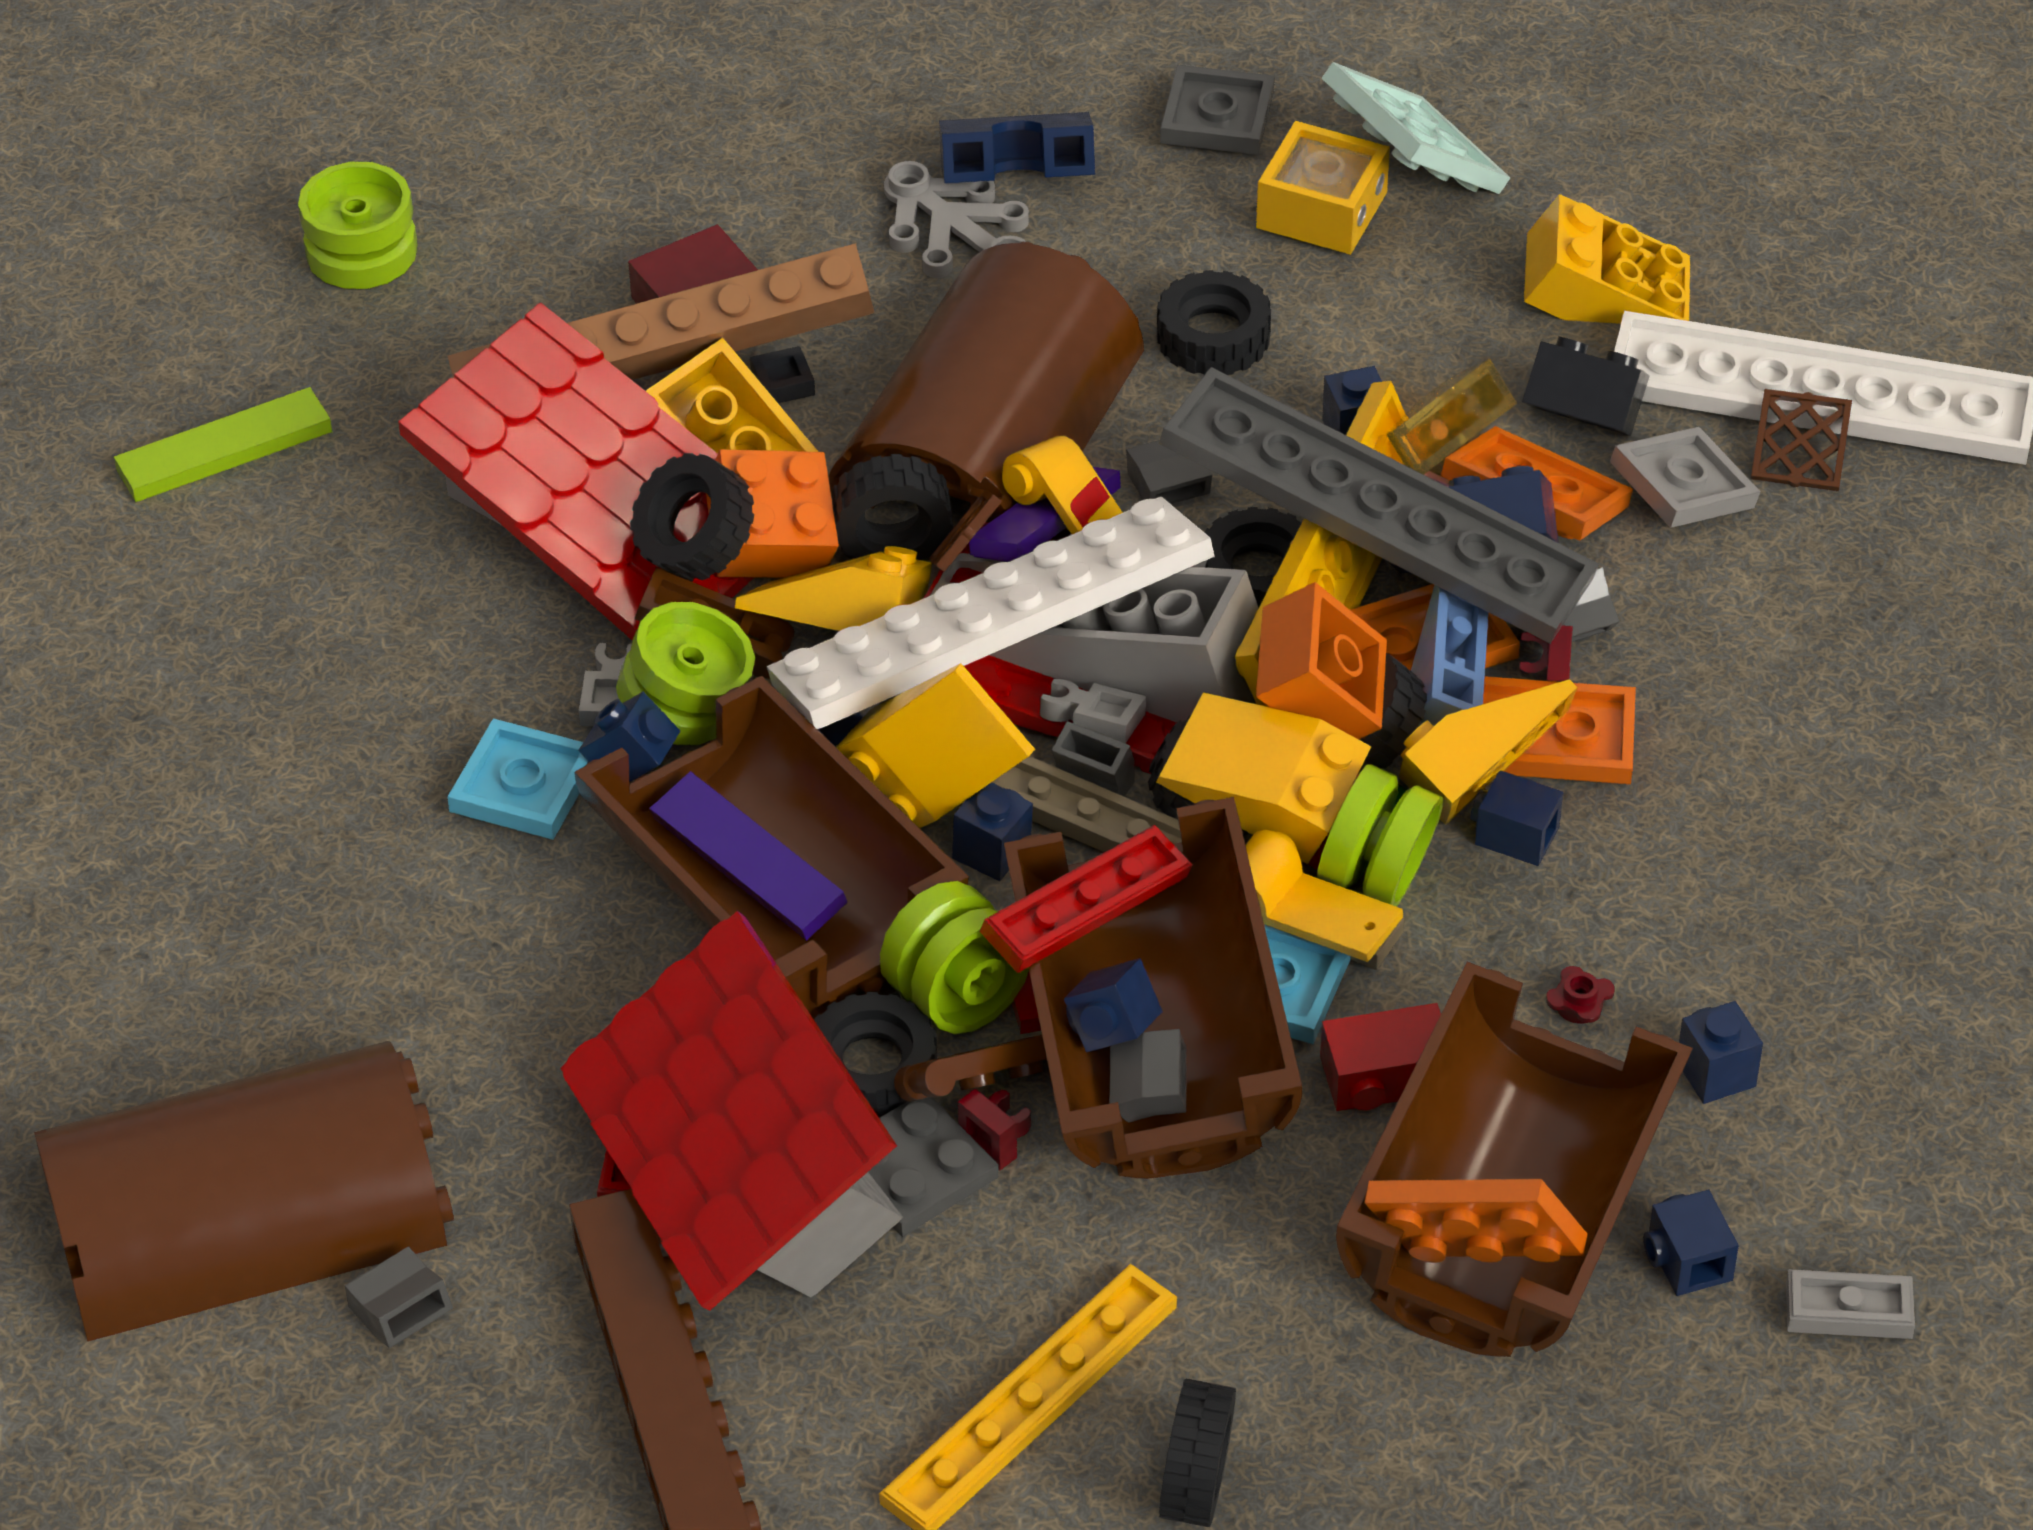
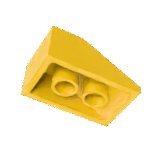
M723 337L646 390L656 399L658 406L716 453L720 449L818 452Z
M887 546L884 548V552H877L768 582L736 597L735 608L841 631L848 627L861 626L878 619L893 607L910 605L922 600L928 591L932 563L917 560V552L914 550Z
M961 663L871 708L836 747L919 828L937 821L1029 757L1035 750Z
M1569 679L1448 714L1435 726L1428 720L1425 721L1403 743L1406 749L1400 755L1403 761L1399 778L1409 788L1419 785L1443 796L1444 805L1440 820L1446 825L1476 798L1480 789H1485L1494 781L1499 770L1505 771L1568 712L1577 686Z
M1203 692L1156 783L1193 803L1203 800H1220L1234 797L1241 829L1252 835L1264 829L1286 834L1295 843L1301 861L1308 864L1329 833L1371 746L1318 718Z

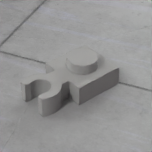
M599 643L595 649L597 671H585L579 705L580 726L593 727L595 725L594 720L599 712L610 702L618 699L616 685L626 655L620 659L608 658L606 643ZM632 644L627 645V653L631 650Z
M1054 679L1051 683V696L1043 694L1040 702V716L1044 719L1056 722L1073 720V724L1125 744L1145 716L1146 696L1097 683H1094L1089 691L1079 689L1075 683L1064 679Z

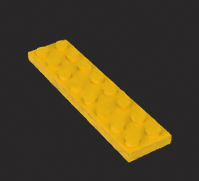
M1392 381L1372 383L1361 406L1357 410V414L1346 436L1423 474L1427 467V462ZM1305 518L1303 519L1235 655L1237 670L1245 678L1257 705L1267 707L1256 697L1263 607L1316 582L1349 610L1358 608L1382 560L1381 557Z

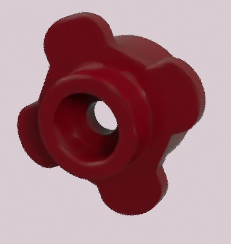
M1569 966L1561 971V981L1558 986L1547 992L1546 1002L1551 1009L1557 1010L1560 1016L1569 1022L1577 1024L1591 1023L1600 1018L1603 1003L1605 1000L1613 998L1615 987L1606 978L1596 979L1592 974L1583 972L1580 967Z

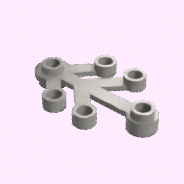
M904 161L895 164L890 169L889 175L885 178L884 193L890 201L897 204L895 224L889 228V245L894 251L908 253L918 248L919 228L914 224L917 206L931 216L928 249L922 254V269L929 277L943 278L948 276L953 270V255L949 250L951 231L978 252L1001 244L1025 241L1020 237L1011 235L996 239L975 223H999V226L1008 232L1022 231L1029 224V209L1026 204L1020 201H1008L1003 204L993 203L995 200L994 181L944 183L943 178H932L928 169L923 164L915 161ZM941 197H965L967 203L946 202Z

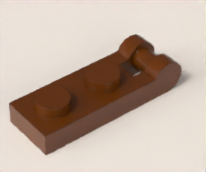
M657 567L634 618L641 621L653 608L670 602H695L717 609L735 621L746 635L749 634L759 639L757 641L748 637L755 655L752 674L757 677L763 676L767 679H770L767 666L784 659L781 653L790 648L795 634L793 627L783 619L736 609V600Z
M1042 1035L1027 1037L906 1065L896 1073L894 1087L902 1099L915 1101L926 1097L945 1096L953 1090L957 1080H959L961 1090L996 1083L994 1072L1008 1069L1010 1079L1044 1072L1043 1060H1046L1047 1057Z

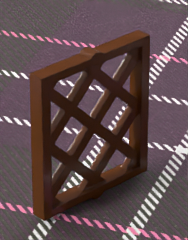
M1764 389L1751 479L1789 484L1792 487L1804 486L1839 491L1852 400L1817 396L1810 392L1802 394ZM1778 400L1798 402L1801 406L1786 415L1776 402ZM1813 406L1836 407L1838 411L1823 420ZM1770 408L1779 421L1765 430L1768 409ZM1807 412L1817 425L1802 435L1791 421ZM1843 417L1839 439L1829 426ZM1785 426L1795 440L1781 449L1771 438V435ZM1822 431L1832 442V445L1818 454L1808 440ZM1763 442H1765L1774 454L1760 463ZM1802 446L1812 459L1796 468L1786 455ZM1838 451L1834 473L1824 460ZM1780 460L1790 474L1767 473L1765 469ZM1818 465L1828 478L1826 480L1805 478L1803 474Z
M984 490L928 560L945 572L1002 501L994 494Z

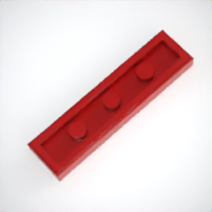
M1153 825L984 919L979 932L1011 967L1019 973L1185 879L1193 864L1156 825Z

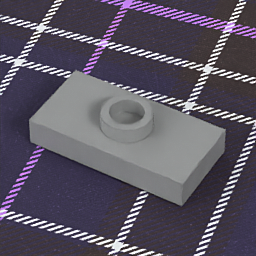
M1788 1269L1786 1279L1788 1332L1913 1339L1915 1316L1912 1276Z

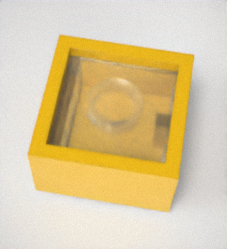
M1295 121L1258 181L1256 228L1351 255L1387 194L1390 146Z

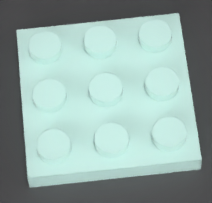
M1334 62L1331 63L1321 78L1336 92L1333 97L1334 101L1350 113L1360 114L1365 119L1362 124L1363 128L1383 142L1389 141L1395 147L1392 155L1407 167L1417 170L1422 165L1435 177L1447 181L1451 176L1459 184L1473 192H1477L1481 187L1500 194L1510 180V177L1422 96Z

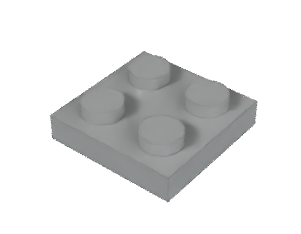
M1700 427L1615 445L1610 459V463L1670 528L1753 509L1761 492Z

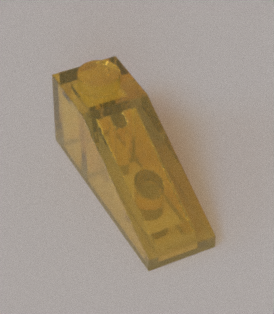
M1489 358L1449 377L1421 398L1386 435L1405 466L1424 475L1516 405L1517 402Z

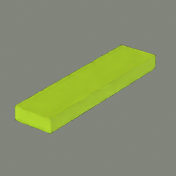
M311 387L114 456L115 466L136 503L331 433V419Z

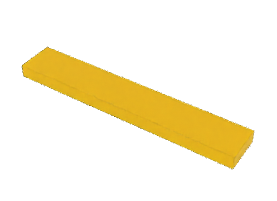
M1130 1263L879 1493L880 1505L913 1530H937L1177 1308V1296Z

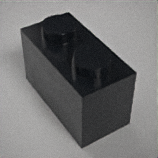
M1558 336L1556 345L1541 341L1522 402L1532 408L1631 436L1650 377L1643 370L1637 368L1639 359L1614 351H1608L1606 359L1588 355L1586 353L1589 345Z

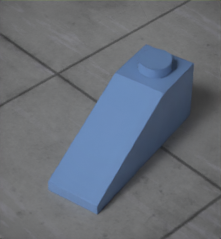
M1434 585L1411 671L1422 680L1425 686L1423 691L1427 693V702L1424 705L1426 712L1419 726L1427 720L1435 726L1448 714L1483 704L1489 612Z

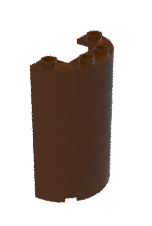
M1026 241L1001 244L979 252L961 270L835 462L828 475L830 492H832L834 485H838L839 477L844 472L848 473L859 462L864 463L871 460L872 457L880 455L881 457H888L891 454H902V457L909 458L914 456L920 458L926 464L931 463L935 466L937 472L943 474L946 479L949 496L970 502V507L984 490L997 496L1002 502L986 520L987 523H990L1018 503L1006 491L1002 481L1003 463L1009 455L1056 436H1066L1072 439L1082 451L1084 450L1144 352V341L1138 318L1121 294L1103 276L1092 269L1086 260L1079 256L1067 255L1061 251Z
M763 676L740 687H735L725 695L715 699V740L696 750L686 752L679 759L652 773L642 775L629 784V755L623 748L600 759H595L585 767L574 772L578 791L586 803L709 929L719 922L730 918L736 911L747 918L813 1019L818 1014L822 1015L828 1005L834 1001L838 1003L849 995H865L867 992L889 995V993L895 992L881 974L880 951L885 934L899 911L917 894L938 883L959 881L968 885L969 876ZM691 771L844 891L848 903L806 941L654 820L649 808Z
M1234 797L1220 800H1203L1194 805L1176 808L1181 842L1174 845L1193 864L1185 879L1029 967L1062 1136L1069 1150L1079 1160L1093 1168L1104 1162L1117 1166L1118 1176L1144 1179L1209 1171L1235 1162L1263 1147L1260 1137L1274 1126L1275 1129L1284 1130L1300 1106L1302 1099L1301 1078ZM1061 832L1046 835L1033 834L1021 840L1004 843L1015 902L1095 858L1068 865ZM1141 958L1163 1011L1144 1032L1180 1029L1187 1047L1186 1113L1155 1115L1128 1123L1121 1117L1118 1102L1110 1103V1046L1090 1052L1085 1051L1080 1036L1069 1025L1066 1014L1067 1005L1064 998L1089 972Z
M1467 961L1337 1225L1336 1241L1340 1258L1351 1279L1359 1278L1361 1275L1364 1281L1374 1290L1370 1301L1401 1325L1421 1336L1470 1353L1511 1357L1515 1347L1530 1345L1535 1352L1543 1350L1558 1341L1568 1329L1693 1048L1678 1043L1668 1036L1655 1034L1636 1026L1631 1037L1625 1062L1618 1060L1598 1049L1587 1048L1556 1036L1546 1029L1533 1027L1515 1020L1523 983L1509 978L1499 971L1486 969ZM1542 1179L1588 1233L1584 1256H1560V1259L1555 1262H1539L1526 1256L1502 1257L1501 1261L1492 1263L1478 1261L1471 1257H1446L1444 1261L1437 1263L1418 1260L1412 1257L1401 1244L1404 1230L1380 1221L1365 1204L1369 1181Z
M385 1041L34 1132L87 1341L380 1264L408 1246L415 1254L447 1246L443 1223L454 1221V1215L446 1186L435 1187L424 1140L433 1138V1130L425 1102L413 1104L411 1094L419 1093L411 1059H404L401 1051L396 1052L392 1043Z

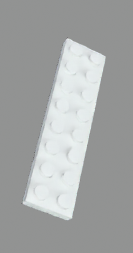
M1624 311L1614 352L1639 359L1637 368L1650 375L1642 399L1643 402L1760 421L1764 389L1802 394L1810 392L1817 396L1852 400L1847 433L1849 436L2024 465L2027 463L2033 430V377ZM1783 400L1776 402L1786 415L1801 406L1798 402ZM1813 406L1823 420L1838 411L1836 407ZM1769 408L1767 422L1776 423L1779 419ZM1807 412L1791 421L1796 427L1811 429L1817 425ZM1843 417L1829 426L1834 433H1841Z
M1162 496L1156 499H1145L1134 504L1126 512L1107 520L1093 521L1084 526L1082 531L1061 540L1044 542L1038 545L1033 552L1010 562L993 564L984 573L966 581L944 585L929 597L910 605L893 607L878 619L861 626L842 629L835 637L810 648H800L791 651L784 659L767 666L771 683L818 730L901 694L960 663L965 666L1215 557L1211 538Z

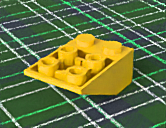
M1559 194L1527 232L1524 302L1566 321L1621 324L1624 311L1689 321L1690 255L1682 252L1674 245L1665 244L1639 232L1629 224L1620 223L1603 215L1585 203H1578Z

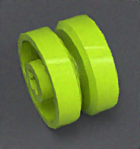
M346 162L330 166L317 173L301 189L298 209L301 226L304 230L303 242L306 259L312 273L325 283L344 289H368L388 284L405 274L415 261L418 244L416 229L412 220L413 205L411 191L405 178L392 168L374 162Z
M670 602L653 608L640 621L632 641L631 650L627 653L620 669L616 685L618 699L624 703L644 691L680 730L673 744L700 745L716 739L715 699L725 695L729 690L749 682L755 663L751 641L735 621L717 609L695 602Z
M1366 765L1349 790L1331 827L1320 858L1317 878L1349 889L1358 882L1366 870L1363 881V894L1397 907L1412 883L1433 838L1444 805V797L1416 785L1405 791L1395 806L1398 795L1397 776L1374 765Z
M959 881L938 883L917 894L899 911L885 934L880 951L881 974L888 984L905 1000L913 1002L919 1011L925 1014L937 1028L952 1034L975 1031L996 1019L1019 993L1026 981L1029 967L1017 973L979 932L984 919L998 911L975 888Z

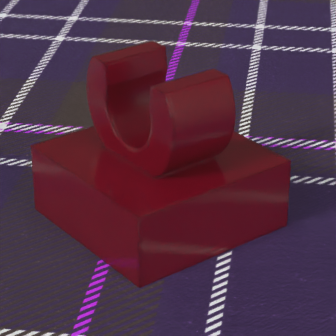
M1562 625L1551 644L1528 632L1522 633L1521 640L1538 642L1543 649V655L1539 661L1534 663L1520 662V669L1527 673H1537L1548 665L1547 681L1562 682L1569 680L1573 626Z
M975 1088L958 1101V1124L998 1164V1170L1000 1171L1017 1158V1138L1024 1136L1030 1130L1031 1110L1025 1107L1016 1115L1008 1116L1006 1112L1010 1109L1009 1092L1000 1090L992 1094L988 1099Z

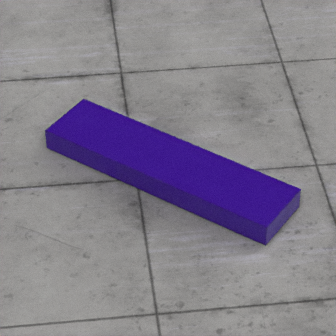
M1093 467L1111 495L1121 488L1120 470ZM1048 498L1031 505H1022L1018 502L978 530L969 541L970 555L976 558L1010 562L1033 552L1038 545L1049 541L1067 527Z
M691 771L649 808L654 820L806 941L848 903L844 891Z

